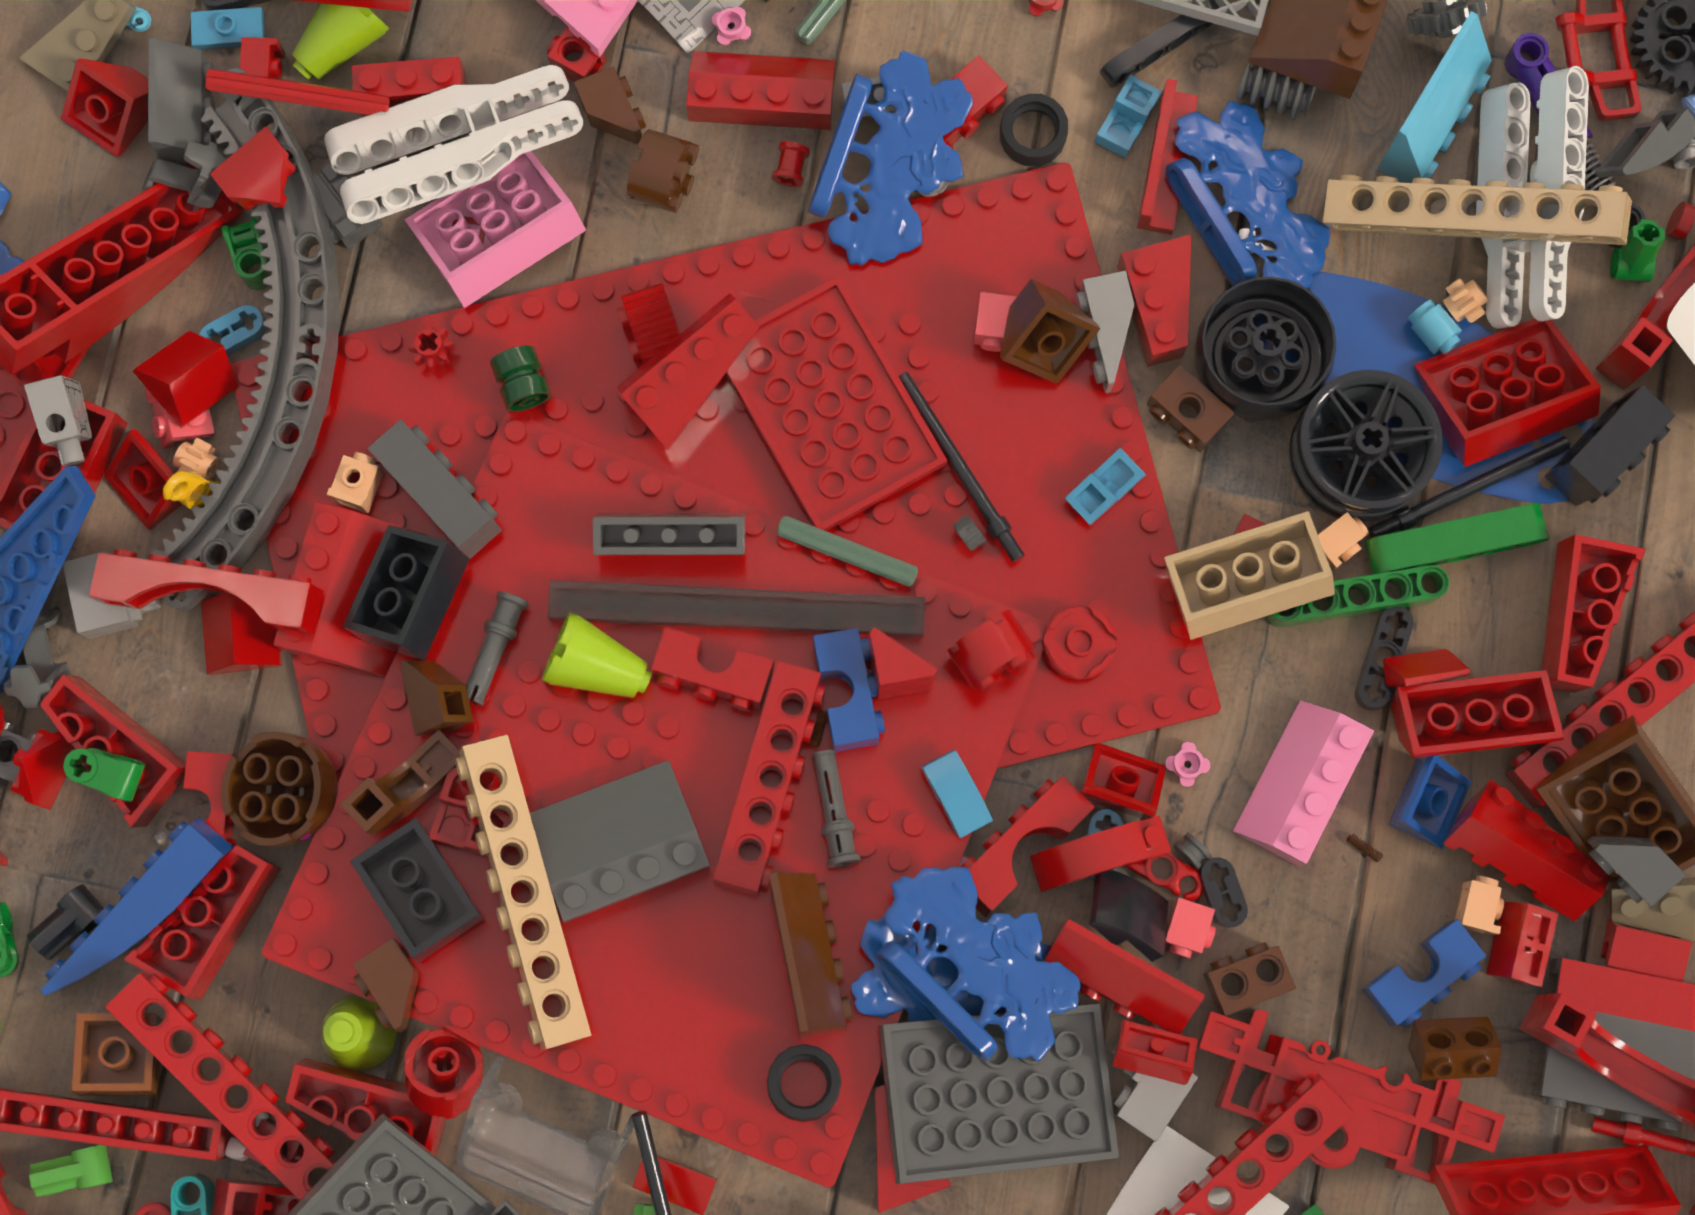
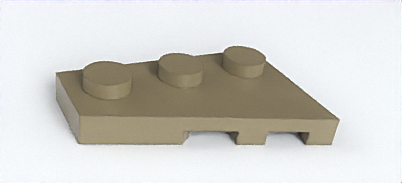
M85 0L20 56L19 59L68 91L76 60L83 58L104 62L136 10V7L126 0Z
M1695 877L1683 878L1652 907L1644 899L1637 904L1616 881L1609 882L1612 922L1695 941Z

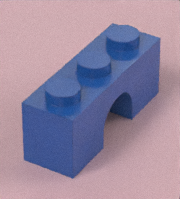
M858 628L813 636V647L818 672H821V680L840 678L850 685L853 692L851 700L845 705L827 709V720L833 750L840 752L878 745L879 734L885 733L881 710L874 711L872 697L878 696L874 674L867 675L865 661L871 659L867 638L860 639Z
M1458 919L1447 922L1420 943L1431 960L1430 973L1423 981L1416 982L1411 980L1397 965L1389 967L1361 989L1389 1026H1398L1401 1023L1403 1027H1407L1413 1023V1020H1417L1422 1015L1419 1009L1430 1000L1433 1004L1438 1003L1452 992L1449 985L1460 977L1465 981L1481 969L1478 963L1486 957V954Z

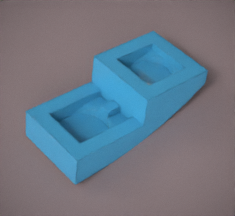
M1130 75L1117 96L1113 108L1098 131L1094 142L1126 158L1162 91Z
M1119 448L1094 473L1086 477L1065 499L1091 525L1147 474L1122 448Z
M953 749L921 766L936 800L941 803L956 836L962 838L993 821L974 781L956 750Z

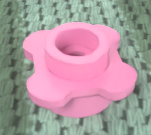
M727 8L721 12H716L712 16V24L717 27V41L719 44L727 46L731 41L738 39L745 41L750 38L751 29L746 26V12L743 8ZM734 24L735 27L733 29L728 28V25Z
M1185 742L1181 745V750L1175 756H1169L1166 759L1165 766L1167 770L1173 771L1179 777V782L1182 786L1190 787L1194 784L1195 778L1198 775L1209 771L1210 761L1207 758H1203L1202 754L1196 750L1195 744ZM1185 761L1191 763L1190 768L1184 766Z

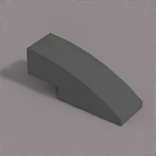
M1681 108L1660 111L1652 122L1634 124L1595 172L1597 177L1624 176L1643 172L1675 156L1695 137V119L1689 109Z

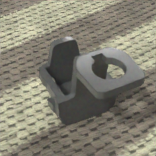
M209 141L207 145L189 142L183 158L186 162L195 166L196 169L161 159H156L152 162L141 193L152 187L153 182L187 191L189 193L187 203L201 208H212L222 189L210 173L228 158L219 152V146L214 142Z
M60 608L40 611L37 619H46L34 624L23 647L27 665L12 667L10 679L4 683L6 695L16 697L26 709L41 707L40 703L61 676L71 675L67 662L55 663L53 661L46 628L56 624L62 616Z

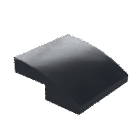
M1109 870L1095 876L1090 925L1116 946L1127 940L1151 962L1163 957L1168 901L1149 886L1120 872Z

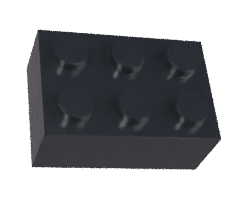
M1641 385L1616 399L1544 476L1575 506L1586 501L1592 504L1602 495L1604 497L1609 496L1621 484L1618 477L1626 469L1631 471L1646 457L1642 451L1650 444L1656 445L1669 433L1670 429L1666 425L1675 415L1644 385Z
M388 525L343 624V628L368 644L425 661L470 558L448 541Z
M414 818L350 860V863L408 953L418 963L484 920L417 818Z

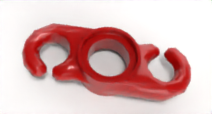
M1171 853L1125 866L1151 884L1169 889L1174 895L1181 894L1180 882L1183 878H1192L1195 882L1194 890L1183 894V899L1188 901H1195L1204 892L1200 872ZM1157 858L1168 860L1172 866V873L1165 880L1157 879L1151 872V864Z

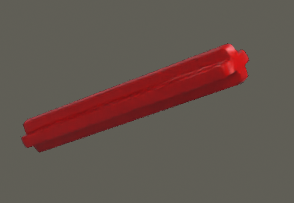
M212 68L207 70L205 77V87L210 91L366 115L389 111L390 101L389 97L385 95Z

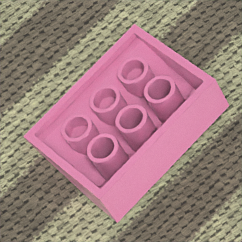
M532 151L519 155L494 175L491 180L438 198L404 219L464 308L586 231L570 199ZM464 216L473 217L480 225L468 224ZM455 219L458 220V222L452 227L453 221ZM481 227L485 233L483 244L479 238Z

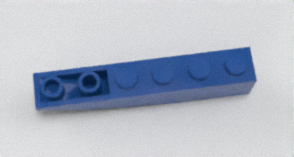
M200 817L189 824L182 821L168 836V839L172 841L169 847L164 852L157 849L143 864L147 869L144 875L139 880L133 876L118 892L123 897L115 907L108 904L94 919V922L98 924L95 930L90 935L84 931L69 947L74 952L66 962L59 959L48 970L45 977L49 981L40 991L46 996L82 979L112 961L144 938L177 909L183 900L202 883L201 880L230 852L233 846Z

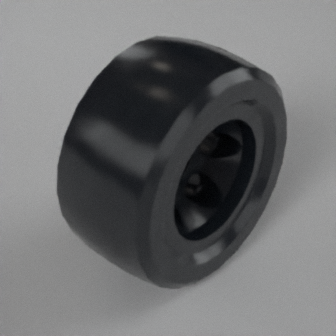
M1252 278L1240 282L1222 293L1207 310L1198 328L1195 343L1196 369L1201 383L1234 412V415L1256 421L1277 420L1292 415L1309 404L1320 389L1325 386L1332 372L1337 350L1335 328L1325 306L1306 287L1283 278ZM1253 322H1267V323L1262 324V325L1259 326V327H1256ZM1237 334H1243L1246 337V343L1244 345H1236L1232 337ZM1261 339H1269L1275 346L1273 345L1271 350H1266L1263 348L1264 342ZM1294 351L1298 361L1290 363L1286 360L1285 353ZM1246 359L1251 362L1252 369L1244 372L1238 367V362ZM1268 368L1277 370L1279 374L1278 379H1267L1264 375L1265 370Z

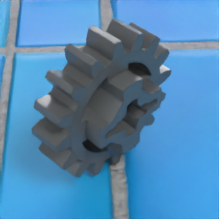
M1485 0L1422 1L1423 8L1414 9V12L1407 14L1410 34L1419 35L1424 33V35L1429 34V37L1438 36L1439 38H1446L1459 32L1471 11L1478 14L1479 20H1481V17L1487 16L1488 11Z

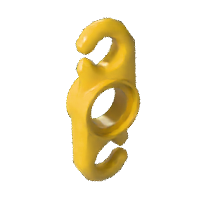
M179 470L166 482L163 488V497L166 500L179 501L189 509H192L193 506L203 508L205 505L200 498L201 495L212 496L213 492L208 486L209 483L220 484V482L206 480L195 471L186 472Z

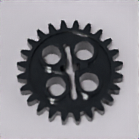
M1648 0L1647 5H1643L1637 13L1639 17H1636L1631 26L1635 31L1629 37L1630 41L1638 43L1631 50V54L1642 55L1636 67L1647 66L1649 68L1644 77L1645 79L1653 76L1659 78L1656 88L1659 89L1665 83L1670 84V94L1673 95L1677 88L1681 87L1684 97H1688L1695 88V0ZM1666 18H1673L1678 23V26L1671 25ZM1665 51L1673 52L1678 59H1671Z

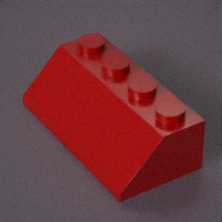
M694 51L688 77L686 102L688 119L694 122L831 130L836 61L829 59Z
M1547 670L1397 687L1391 706L1398 739L1412 758L1563 741L1565 738Z
M1070 919L1061 924L1044 961L1049 963L1059 961L1077 975L1080 985H1082L1079 992L1097 1002L1103 997L1115 1004L1112 1010L1131 1021H1133L1136 1015L1148 1022L1147 1026L1181 1034L1205 997L1199 991Z

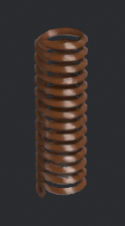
M818 710L817 723H815L816 728H814L811 743H809L811 746H820L827 720V712L823 710Z
M1357 835L1348 836L1346 841L1369 856V858L1371 857L1373 861L1378 862L1383 857L1381 852L1379 853L1375 848L1372 849V846L1370 847L1366 841L1363 843V840L1361 841V838L1359 839Z

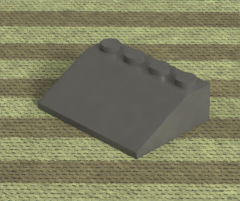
M669 760L530 813L548 881L562 920L565 923L710 867Z

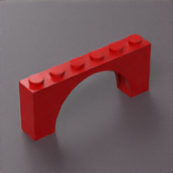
M1695 243L1596 366L1598 371L1623 390H1626L1647 372L1673 341L1667 329V321L1674 306L1695 283Z
M1563 993L1544 994L1535 997L1519 1027L1520 1030L1695 1130V1080L1656 1062L1622 1042L1595 1020L1596 1012Z

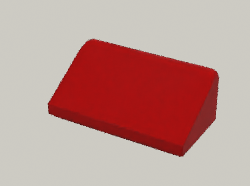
M1447 649L1383 659L1385 682L1389 687L1410 686L1468 677L1470 674V668Z
M1123 1020L1112 1065L1128 1071L1186 1085L1193 1073L1198 1039Z
M657 1155L668 1201L704 1215L718 1178ZM641 1161L632 1188L650 1194L643 1161Z

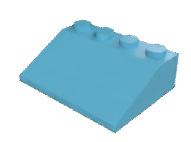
M1471 11L1377 167V170L1390 177L1397 178L1400 183H1412L1413 178H1431L1438 166V163L1433 161L1438 150L1443 153L1447 151L1456 136L1450 130L1456 121L1463 124L1473 107L1468 102L1473 92L1480 95L1491 77L1485 73L1492 60L1478 14Z

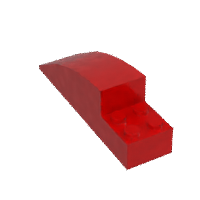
M191 164L186 166L192 169H196V167ZM157 183L1 275L0 364L13 375L52 350L66 363L126 320L177 278L223 234L221 227L224 225L232 226L242 216L243 210L235 202H232L222 190L212 208H201L187 203L189 195L187 191Z

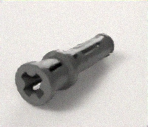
M503 591L497 592L496 599L498 603L490 620L485 621L484 631L487 635L466 683L469 702L474 690L478 689L473 700V704L477 706L484 705L485 697L506 644L516 638L517 632L515 627L522 611L527 610L529 603L524 599Z
M825 750L812 754L825 819L821 834L827 840L830 859L827 860L828 868H841L861 862L860 855L856 854L852 835L855 825L852 823V820L847 819L835 750Z

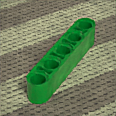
M1533 503L1374 537L1365 541V546L1372 573L1379 574L1423 566H1439L1528 547L1549 540V535L1540 503Z
M1423 566L1335 580V594L1325 597L1328 602L1327 610H1318L1313 606L1312 602L1293 607L1290 616H1282L1277 612L1265 616V618L1273 626L1289 627L1383 612L1387 608L1399 606L1409 608L1428 605L1438 600L1447 592L1449 577L1438 566ZM1422 577L1431 578L1435 582V593H1428L1423 589L1421 585ZM1386 583H1393L1399 588V599H1392L1386 594ZM1353 588L1362 592L1364 596V603L1362 605H1356L1350 601L1348 597L1349 589Z

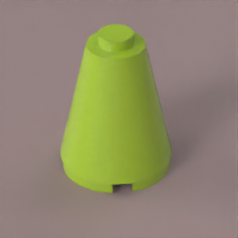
M320 3L292 53L296 59L293 66L308 80L313 75L321 79L381 38L390 28L369 8Z
M569 612L558 634L554 650L551 651L542 681L549 685L631 698L635 697L637 691L644 693L652 674L646 671L648 663L580 615Z
M350 995L336 1002L327 1012L321 1028L322 1044L329 1058L340 1067L354 1071L369 1070L382 1064L391 1055L398 1031L394 1030L392 1026L388 1029L383 1026L374 1009L379 1007L377 1003L357 995Z

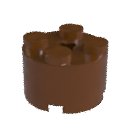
M648 129L643 134L637 149L643 151L640 153L638 161L633 160L630 167L627 195L635 201L677 213L683 195L688 196L693 186L694 176L690 175L689 171L691 165L695 164L698 157L699 145Z

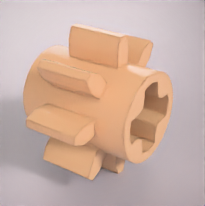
M1459 278L1445 288L1450 295L1442 301L1457 322L1466 317L1469 322L1473 323L1486 314L1482 305L1487 303L1489 299L1474 279L1465 284Z
M196 438L193 445L185 441L179 446L173 458V466L179 468L180 471H195L206 480H211L218 470L220 458L214 456L216 448L212 447L213 445Z

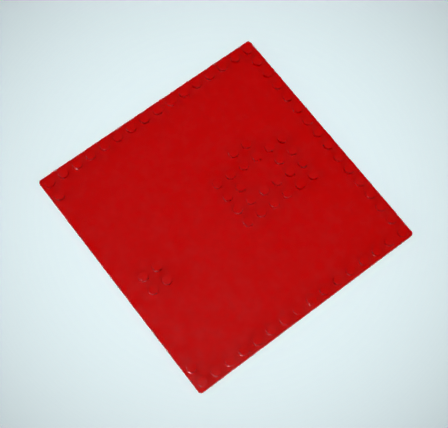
M508 412L504 415L472 486L476 490L471 494L478 503L484 498L499 514L494 521L502 531L469 560L425 661H435L466 685L487 635L484 631L485 621L491 619L498 603L496 599L497 592L503 591L518 596L527 601L529 606L527 610L522 611L515 627L517 632L516 638L506 644L485 697L484 705L477 706L473 704L478 691L476 688L469 702L473 722L447 733L446 736L461 750L462 746L508 735L529 813L669 760L710 867L567 923L563 922L553 896L592 1036L541 1051L540 1044L534 1045L529 1034L527 1023L533 1020L529 1005L523 1006L518 994L517 984L522 982L519 968H512L509 961L507 946L512 944L508 929L502 931L498 921L496 908L501 907L498 892L491 893L488 885L486 870L491 869L488 858L435 843L484 920L419 963L412 959L350 863V860L414 818H417L427 833L430 834L440 804L439 797L443 786L405 818L391 827L374 834L366 833L340 805L368 777L379 779L392 772L432 736H415L400 665L403 661L423 660L397 652L338 781L334 809L325 824L312 838L264 944L262 954L271 961L377 1003L372 993L365 996L358 987L353 977L359 973L353 964L394 938L401 944L419 973L410 1013L411 1018L438 1029H443V1026L462 1028L474 1036L479 1046L638 1111H646L650 1116L830 1188L837 1180L882 1064L878 1026L898 1023L903 1011L891 1013L886 1018L861 1014L856 1009L854 1004L856 998L852 994L851 985L864 972L874 969L873 962L860 946L867 922L871 919L879 921L885 915V912L895 899L891 883L898 881L901 876L914 879L923 868L937 867L945 870L950 867H959L972 834L971 832L962 838L956 836L941 803L936 800L921 766L953 749L956 750L983 801L985 800L1043 652L1042 638L1048 622L919 571L912 586L908 587L778 536L777 527L782 519L779 516L516 413ZM597 513H746V552L744 555H593V517ZM448 538L447 541L458 549V547ZM1011 610L1035 646L1032 653L1036 659L1019 670L1014 669L1011 671L1008 668L1005 672L1001 673L1005 679L987 691L984 689L979 692L977 688L971 689L947 650L950 647H958L956 642L989 619L992 618L994 623L1001 619L1004 620L1000 613ZM569 612L580 615L648 663L646 671L651 672L665 627L700 637L702 648L698 662L705 670L710 672L726 670L732 664L737 649L772 659L774 662V668L760 710L751 708L750 712L735 709L729 706V700L716 696L714 701L702 699L693 694L694 689L679 685L678 690L661 686L657 683L658 678L653 677L652 674L645 692L640 693L637 691L634 698L549 685L542 681V676L551 651L554 650L557 643L558 634ZM876 627L938 670L934 685L928 692L877 700V696L872 697L874 711L881 710L885 733L879 734L878 745L836 752L835 757L847 819L852 820V823L855 825V830L852 832L856 854H859L861 857V862L841 868H828L827 860L830 859L826 837L821 834L825 819L812 754L833 750L828 720L825 723L820 746H811L804 741L802 743L799 756L805 757L800 779L792 778L788 792L795 793L789 815H781L778 828L784 830L782 842L778 852L771 850L767 865L774 867L772 873L816 874L817 883L825 882L829 905L822 906L825 921H833L837 943L830 944L832 958H840L844 981L838 982L840 997L848 996L852 1019L845 1020L846 1030L800 1039L770 883L768 889L761 887L759 895L755 896L716 885L713 882V877L777 660L818 672L813 647V636L858 628L860 639L867 638L869 642L870 632ZM866 660L865 666L867 675L872 674L870 660ZM828 678L820 681V684L826 685L824 697L820 707L813 705L810 720H817L818 710L827 712V709L843 706L851 700L853 692L846 681L840 678ZM789 699L782 705V710L788 715H797L803 709L802 703L796 699ZM777 735L771 741L772 747L777 751H787L793 744V741L787 735ZM770 770L761 776L760 781L764 786L774 788L782 782V776L777 771ZM485 772L480 775V784L484 789L494 791L499 788L500 782L494 773ZM763 806L754 808L750 813V819L756 824H765L772 817L770 810ZM746 843L739 850L740 857L745 861H754L761 854L760 847L754 843ZM507 846L503 862L510 866L517 865L520 861L518 850L512 846ZM516 883L511 888V896L518 903H527L530 899V890L525 884ZM531 920L524 921L521 927L522 935L529 941H537L541 935L539 925ZM918 920L912 926L916 933L920 930V922ZM930 923L927 924L925 932L929 931ZM536 958L532 963V972L539 979H547L551 974V965L544 958ZM549 995L543 1000L542 1008L549 1017H557L561 1012L562 1005L557 997ZM803 1044L819 1047L830 1054L839 1067L842 1082L839 1097L831 1110L817 1120L806 1122L791 1120L779 1113L770 1101L767 1089L769 1069L776 1057L789 1047ZM808 1060L795 1061L787 1066L780 1082L786 1099L794 1105L802 1107L810 1106L820 1101L827 1087L826 1074L822 1068L813 1061Z

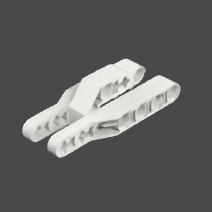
M548 65L496 84L453 85L393 106L387 112L374 113L329 130L324 137V143L333 170L342 175L365 171L361 175L346 180L341 185L340 195L347 217L354 223H369L430 200L491 180L494 175L519 155L577 134L583 126V118L579 108L572 101L556 102L562 99L569 90V84L563 70L558 66ZM554 81L552 86H548L549 82ZM520 93V97L514 98L513 95ZM564 117H568V120L562 121ZM534 129V132L527 133L528 130ZM469 133L466 137L441 145L443 141ZM435 145V148L423 151L409 158H407V156H404L412 152ZM401 157L399 158L400 161L380 167L378 169L372 170V168H370L381 163Z
M1579 66L1547 73L1541 80L1540 100L1537 101V108H1539L1538 136H1535V144H1538V158L1531 166L1530 182L1545 184L1546 189H1561L1562 184H1577L1584 186L1585 190L1589 84L1586 73ZM1521 82L1488 89L1482 95L1477 186H1485L1487 181H1502L1508 183V187L1523 188V183L1527 182L1531 101L1528 89ZM1477 200L1476 215L1483 209V201ZM1513 202L1507 205L1504 210V217L1516 216L1521 209V203ZM1547 205L1542 210L1541 218L1551 219L1555 217L1559 211V205ZM1584 208L1580 212L1579 220L1582 218ZM1481 238L1488 255L1486 296L1489 301L1486 303V316L1492 327L1496 329L1516 326L1521 320L1524 253L1531 252L1529 309L1531 314L1538 321L1558 319L1563 315L1566 306L1567 256L1571 242Z

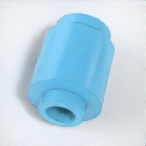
M1431 299L1422 304L1408 317L1409 321L1413 324L1411 329L1433 354L1441 351L1445 355L1461 341L1458 338L1462 331L1461 328L1440 304L1435 305Z

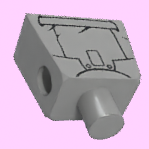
M60 375L25 384V391L43 445L58 449L62 466L84 462L80 442L91 439L92 434L80 382ZM65 421V427L62 430V424Z

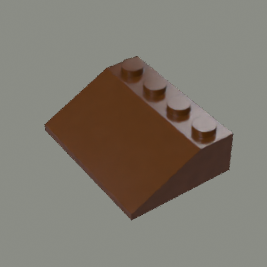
M1271 0L1248 62L1350 99L1365 67L1388 0Z
M1634 715L1600 733L1536 786L1537 791L1575 845L1590 859L1593 858L1589 853L1594 848L1587 840L1592 836L1649 838L1682 871L1695 865V803ZM1614 871L1609 882H1615L1621 876ZM1608 883L1606 888L1610 893V883Z
M811 873L769 874L770 888L800 1039L846 1030L845 1020L852 1019L848 996L840 997L838 982L844 981L840 958H832L830 944L837 943L833 921H825L822 906L829 905L825 882L817 883L816 874Z

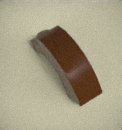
M438 729L400 766L379 779L368 777L340 805L366 833L374 834L381 832L405 818L443 786L441 783L446 779L447 774L456 767L455 758L460 757V749L443 731Z

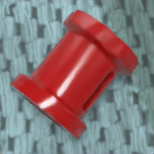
M782 141L778 147L781 154L777 170L772 172L771 178L776 183L784 186L801 187L804 178L801 176L804 161L810 156V150L807 146L797 142Z

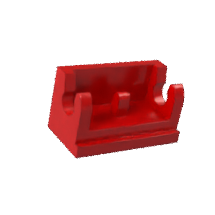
M1504 901L1503 912L1497 923V926L1501 927L1500 934L1494 936L1486 975L1509 979L1513 983L1542 987L1559 913L1529 903Z
M1607 920V928L1601 951V958L1606 959V966L1683 982L1692 946L1691 941L1682 937L1631 927Z

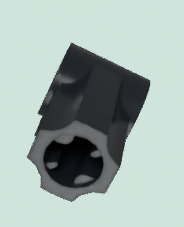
M84 884L73 888L65 894L56 906L58 908L27 935L29 943L46 960H52L84 931L88 933L98 926L94 919L104 907Z

